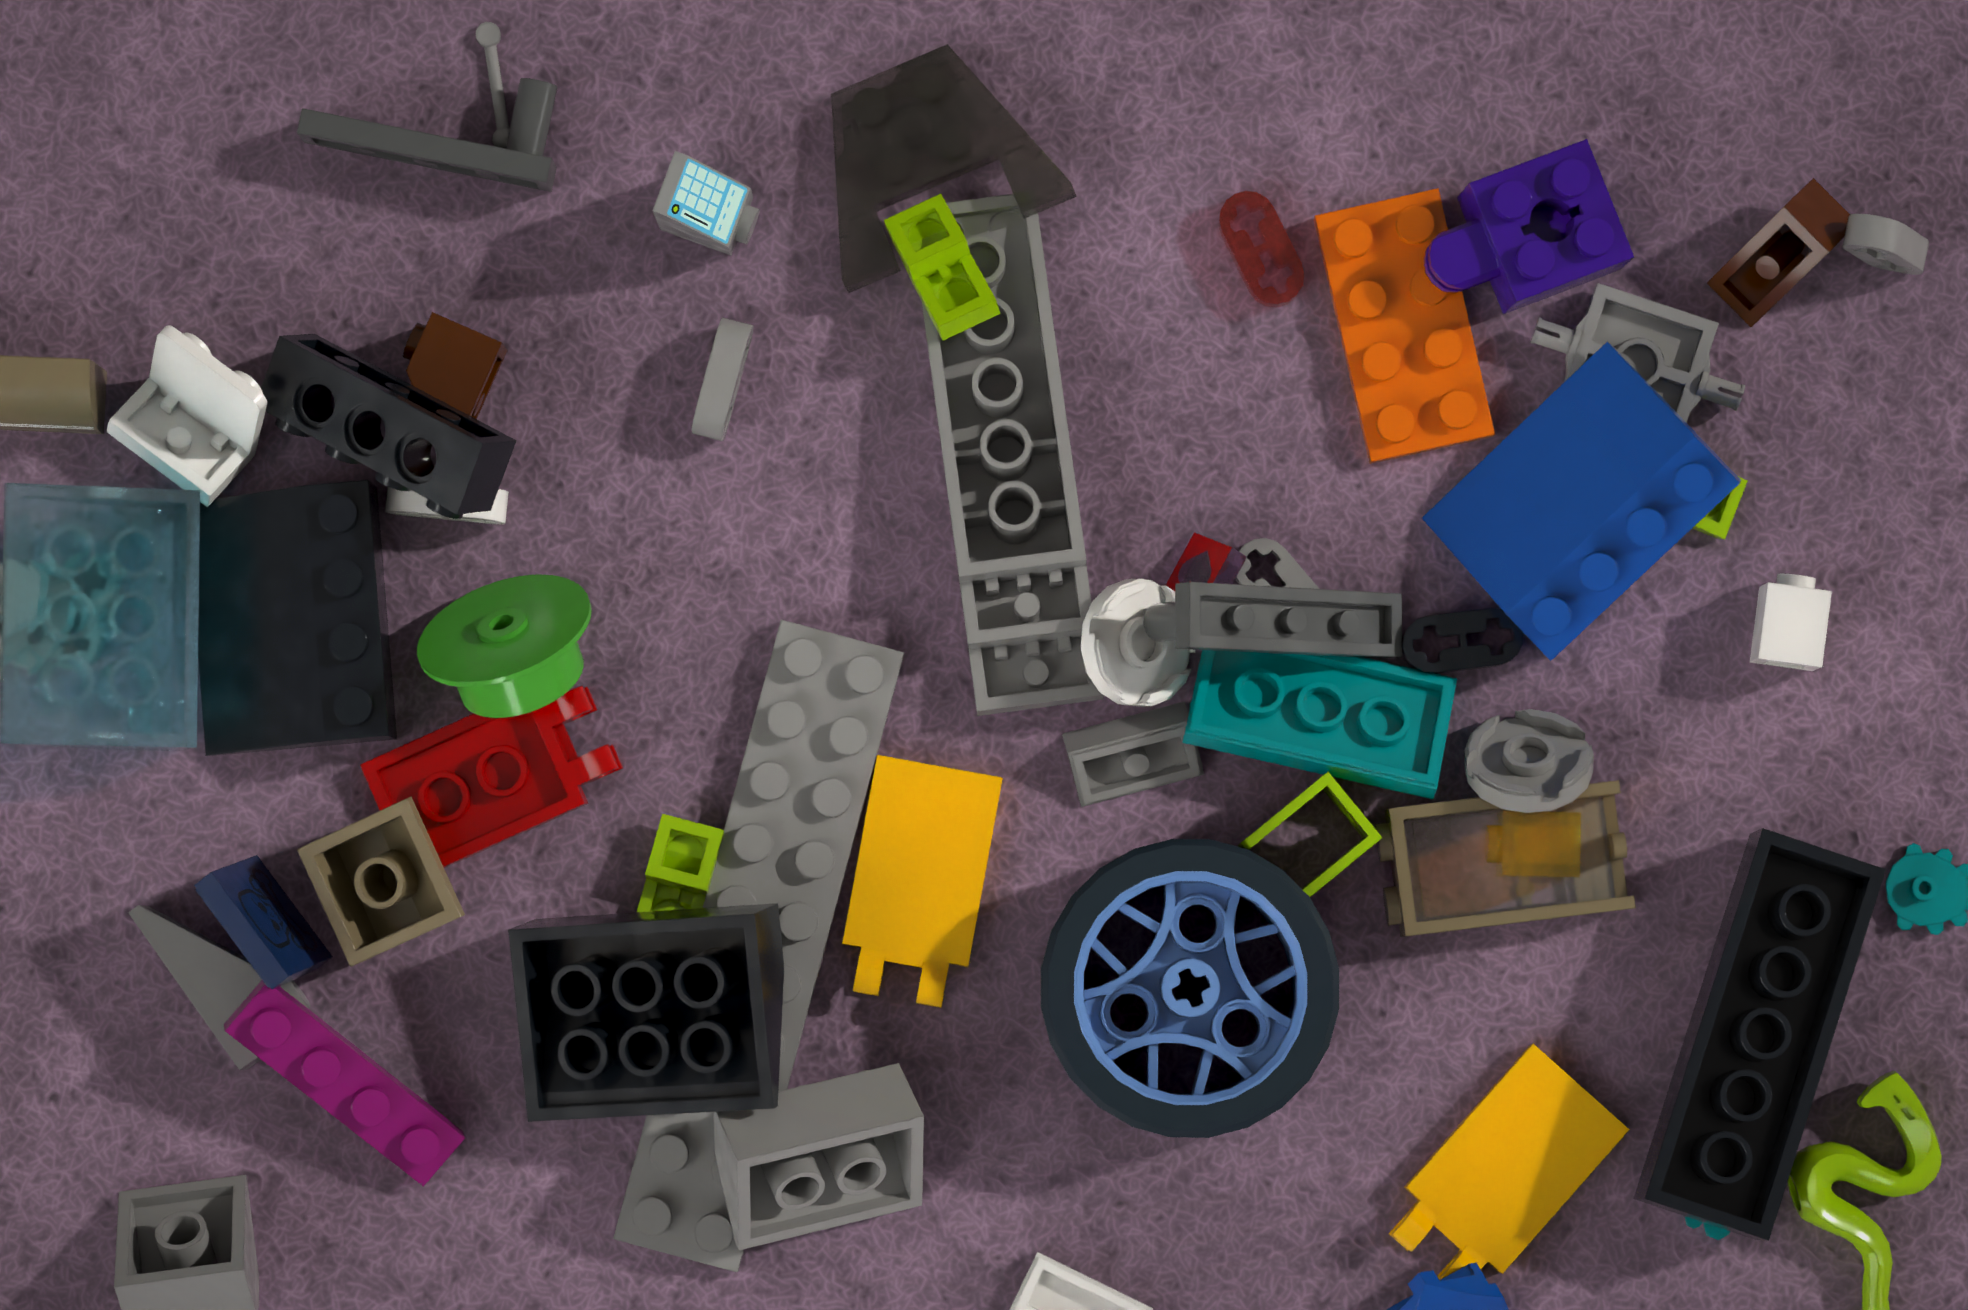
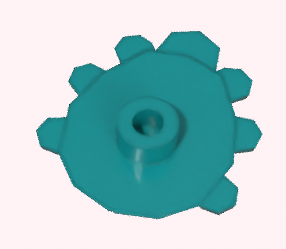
M1912 843L1907 846L1905 856L1892 866L1886 880L1888 903L1897 915V925L1901 930H1910L1913 924L1919 926L1926 925L1930 934L1939 935L1944 931L1943 922L1951 920L1955 926L1963 927L1968 922V916L1965 910H1968V864L1964 863L1956 868L1951 864L1953 855L1949 849H1940L1934 855L1932 853H1923L1920 845Z

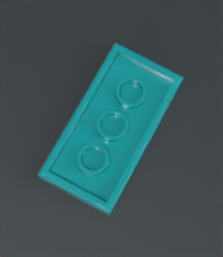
M1202 650L1182 743L1323 775L1329 772L1332 777L1434 799L1438 787L1457 678L1422 672L1417 669L1364 657Z

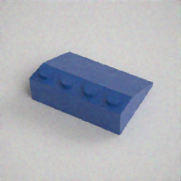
M1607 341L1430 509L1422 519L1504 613L1551 661L1740 484L1741 479Z

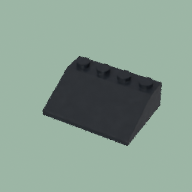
M369 480L303 485L217 498L208 507L200 501L186 503L206 756L397 740L377 487Z
M778 903L543 918L531 920L508 930L528 1122L774 1109L778 1106L784 959Z

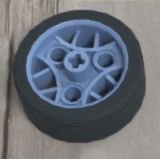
M1170 839L1135 848L1104 865L1071 896L1052 928L1041 965L1040 1007L1050 1044L1066 1073L1099 1108L1134 1128L1163 1136L1210 1138L1248 1128L1278 1111L1311 1079L1329 1048L1339 1012V966L1330 932L1312 900L1281 868L1248 849L1211 839ZM1163 886L1164 903L1160 923L1126 904L1127 901L1147 890ZM1239 899L1250 904L1270 925L1234 934L1235 915ZM1190 906H1202L1208 909L1215 919L1213 935L1203 943L1188 941L1179 929L1180 916ZM1116 911L1155 933L1154 939L1144 955L1129 970L1096 938L1104 923ZM1276 934L1285 950L1289 966L1252 987L1241 967L1235 944ZM1091 948L1119 977L1099 987L1084 990V970ZM1182 970H1186L1190 978L1201 977L1205 984V988L1197 992L1199 1003L1192 1007L1187 999H1175L1172 994V988L1180 984L1178 973ZM1291 978V1005L1288 1016H1285L1265 1002L1260 995ZM1127 993L1141 998L1147 1009V1016L1143 1025L1137 1030L1130 1032L1117 1028L1110 1016V1009L1114 1000L1120 995ZM1236 1009H1244L1250 1012L1257 1023V1034L1254 1040L1243 1047H1235L1229 1044L1221 1031L1225 1016ZM1159 1043H1181L1202 1049L1191 1094L1169 1093L1158 1090ZM1147 1045L1146 1086L1126 1075L1113 1060L1126 1052ZM1213 1055L1228 1064L1241 1077V1079L1227 1087L1204 1092Z

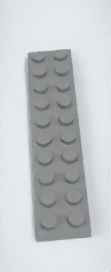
M785 620L780 621L726 820L715 868L703 908L778 903L784 959L779 1091L787 1090L904 657V652ZM714 1112L646 1116L613 1239L733 1272L739 1271L744 1249L738 1250L734 1240L715 1156Z

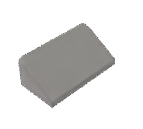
M1185 702L1062 734L1081 807L1204 775L1198 746L1182 743L1189 713Z

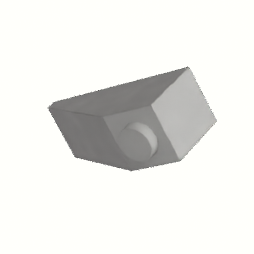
M138 905L128 912L238 1069L248 1070L261 1061L260 1058L224 1030V1023L262 980L248 960L242 955L148 906ZM294 980L280 986L305 1007H310L309 1001Z

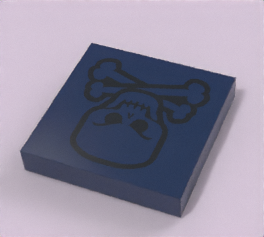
M257 855L212 871L194 885L196 892L268 988L275 989L311 973L333 957Z

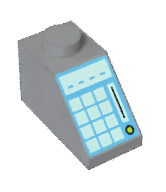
M675 151L652 211L660 230L732 256L736 242L748 244L757 223L760 209L750 206L753 200L750 187L688 155Z

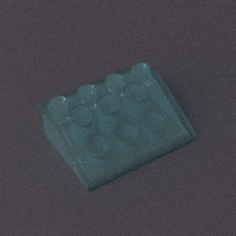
M26 483L4 484L0 744L144 751H184L197 747L200 490Z

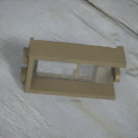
M1619 780L1591 783L1573 802L1552 811L1522 813L1505 810L1480 797L1385 810L1386 823L1375 824V829L1383 837L1376 843L1379 861H1391L1394 886L1383 887L1384 907L1388 926L1399 924L1400 936L1407 937L1636 908L1634 895H1627L1623 858H1627V843L1624 832H1619L1614 796L1621 793Z

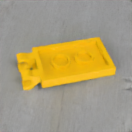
M877 755L842 942L844 945L861 948L853 992L879 996L885 961L922 968L916 1003L942 1008L949 964L969 966L1003 780L1002 777Z
M1530 1044L1404 1186L1418 1201L1388 1234L1407 1251L1412 1252L1434 1226L1460 1250L1437 1275L1439 1280L1477 1262L1480 1269L1488 1262L1495 1270L1503 1274L1630 1129L1535 1044Z

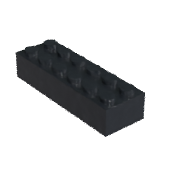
M1764 828L1750 833L1633 1199L1754 1240L1769 1241L1886 869Z

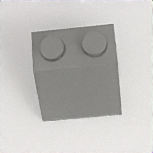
M246 1175L119 1192L114 1289L121 1310H259V1272Z

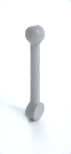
M484 22L477 27L476 39L484 47L497 128L492 136V142L495 147L506 149L510 128L496 46L501 40V32L496 24Z

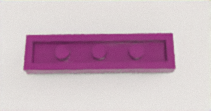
M261 980L224 1023L225 1032L423 1187L465 1139L464 1133L459 1127L280 986L271 989Z

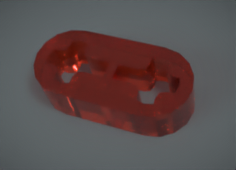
M1243 191L1235 193L1226 200L1219 215L1218 226L1226 247L1249 293L1257 302L1264 306L1275 308L1288 305L1297 297L1303 286L1304 270L1302 263L1270 201L1258 192ZM1245 205L1250 213L1258 210L1263 213L1264 218L1257 226L1263 244L1254 247L1245 230L1234 232L1230 224L1237 218L1236 208L1238 206ZM1268 251L1274 265L1278 269L1288 266L1292 271V275L1285 282L1287 290L1285 293L1278 294L1273 286L1262 289L1259 285L1258 280L1265 274V267L1259 255Z

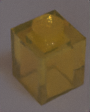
M1501 811L1497 813V825L1487 824L1485 832L1486 863H1496V877L1559 879L1580 877L1581 812L1522 813Z

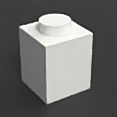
M1777 574L1776 583L1768 582L1760 586L1750 663L1807 671L1822 668L1832 591L1815 589V578L1795 574Z

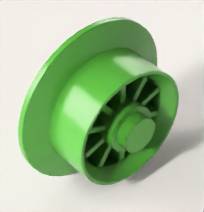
M555 575L517 576L482 586L449 604L429 622L422 632L417 645V657L420 666L433 680L442 684L456 686L464 706L476 715L488 718H507L530 713L563 696L580 678L584 668V659L577 641L589 624L592 612L591 603L587 593L579 584L570 579Z

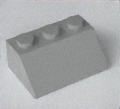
M899 1063L779 1091L778 1106L774 1109L714 1112L715 1156L732 1232L738 1250L922 1206L924 1115Z

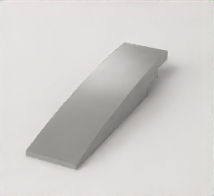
M1035 191L948 202L947 205L962 230L970 253L996 298L1000 311L999 315L943 341L922 302L977 716L1102 700L1104 695L1098 691L1088 676L1081 653L1082 624L1092 601Z

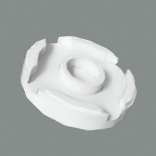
M1126 579L1107 586L1092 601L1082 624L1081 653L1086 672L1098 691L1117 704L1138 707L1153 706L1171 699L1187 681L1191 669H1186L1189 662V654L1195 653V650L1175 649V640L1154 641L1147 635L1144 629V615L1150 606L1157 603L1175 601V591L1168 586H1160L1153 580Z

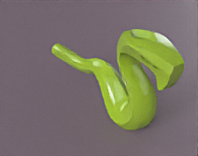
M1896 1071L1885 1073L1868 1085L1858 1096L1857 1104L1862 1108L1881 1106L1885 1109L1895 1124L1906 1149V1163L1904 1167L1898 1170L1880 1165L1851 1146L1835 1142H1825L1809 1145L1796 1153L1787 1182L1793 1204L1803 1220L1846 1239L1862 1255L1864 1263L1862 1282L1863 1310H1890L1888 1295L1893 1264L1890 1245L1880 1226L1863 1211L1835 1195L1831 1189L1832 1184L1837 1181H1845L1883 1196L1899 1197L1924 1190L1936 1178L1941 1166L1942 1156L1939 1141L1925 1108L1908 1083Z

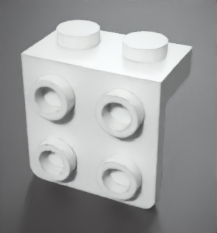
M167 325L157 335L149 378L111 417L108 422L107 433L208 507L255 456L267 407V399L263 395L258 383L252 377L242 371H232L212 356L209 348L201 339L191 333H181L176 328Z

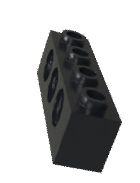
M316 334L279 336L261 386L263 395L267 399L265 412L276 417L275 425L278 428L296 436L314 437L327 444L325 452L331 457L350 464L362 463L377 471L375 479L381 484L399 491L412 490L427 498L426 506L430 510L453 519H461L463 514L491 511L517 441ZM331 393L333 394L335 400L334 411L332 410L330 403ZM381 420H383L385 425L384 439L380 430ZM432 445L436 452L435 466L433 465L431 460Z

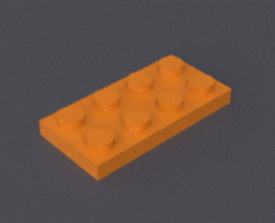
M1439 188L1315 215L1314 223L1369 463L1372 464L1493 437L1495 431L1463 292L1441 291L1432 284L1425 273L1424 257L1427 247L1439 233L1448 230Z

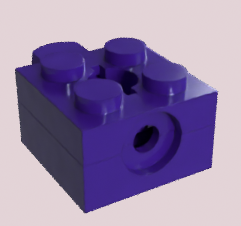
M1585 139L1469 183L1457 196L1466 223L1443 231L1433 239L1425 251L1424 267L1425 273L1432 284L1444 292L1456 293L1490 281L1502 313L1506 314L1621 270L1634 258V255L1588 140Z

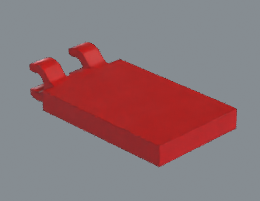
M583 686L574 688L554 702L523 715L507 718H488L473 713L360 764L380 811L412 797L444 868L589 804L581 786L623 769L614 745L609 746V744H606L578 757L564 724L598 710L589 688H584Z

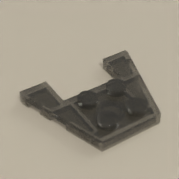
M948 44L831 94L841 276L848 293L901 271L879 218V210L994 161H1000L1024 219L1077 197L1068 178Z

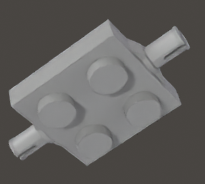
M1597 283L1594 287L1585 317L1574 330L1539 317L1534 328L1535 332L1532 334L1530 341L1532 344L1535 343L1566 354V376L1564 382L1608 341L1686 423L1689 413L1701 398L1737 411L1742 398L1738 397H1741L1745 390V385L1743 384L1740 385L1709 375V352L1719 325L1718 322Z

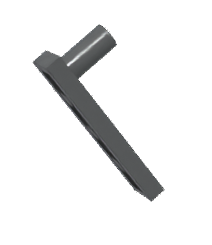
M520 79L506 149L304 108L301 110L297 134L307 144L552 192L557 167L552 158L543 155L558 87L541 80Z
M1185 582L1175 584V601L1153 604L1147 609L1143 621L1144 629L1151 639L1157 642L1175 640V649L1364 658L1402 657L1401 593Z

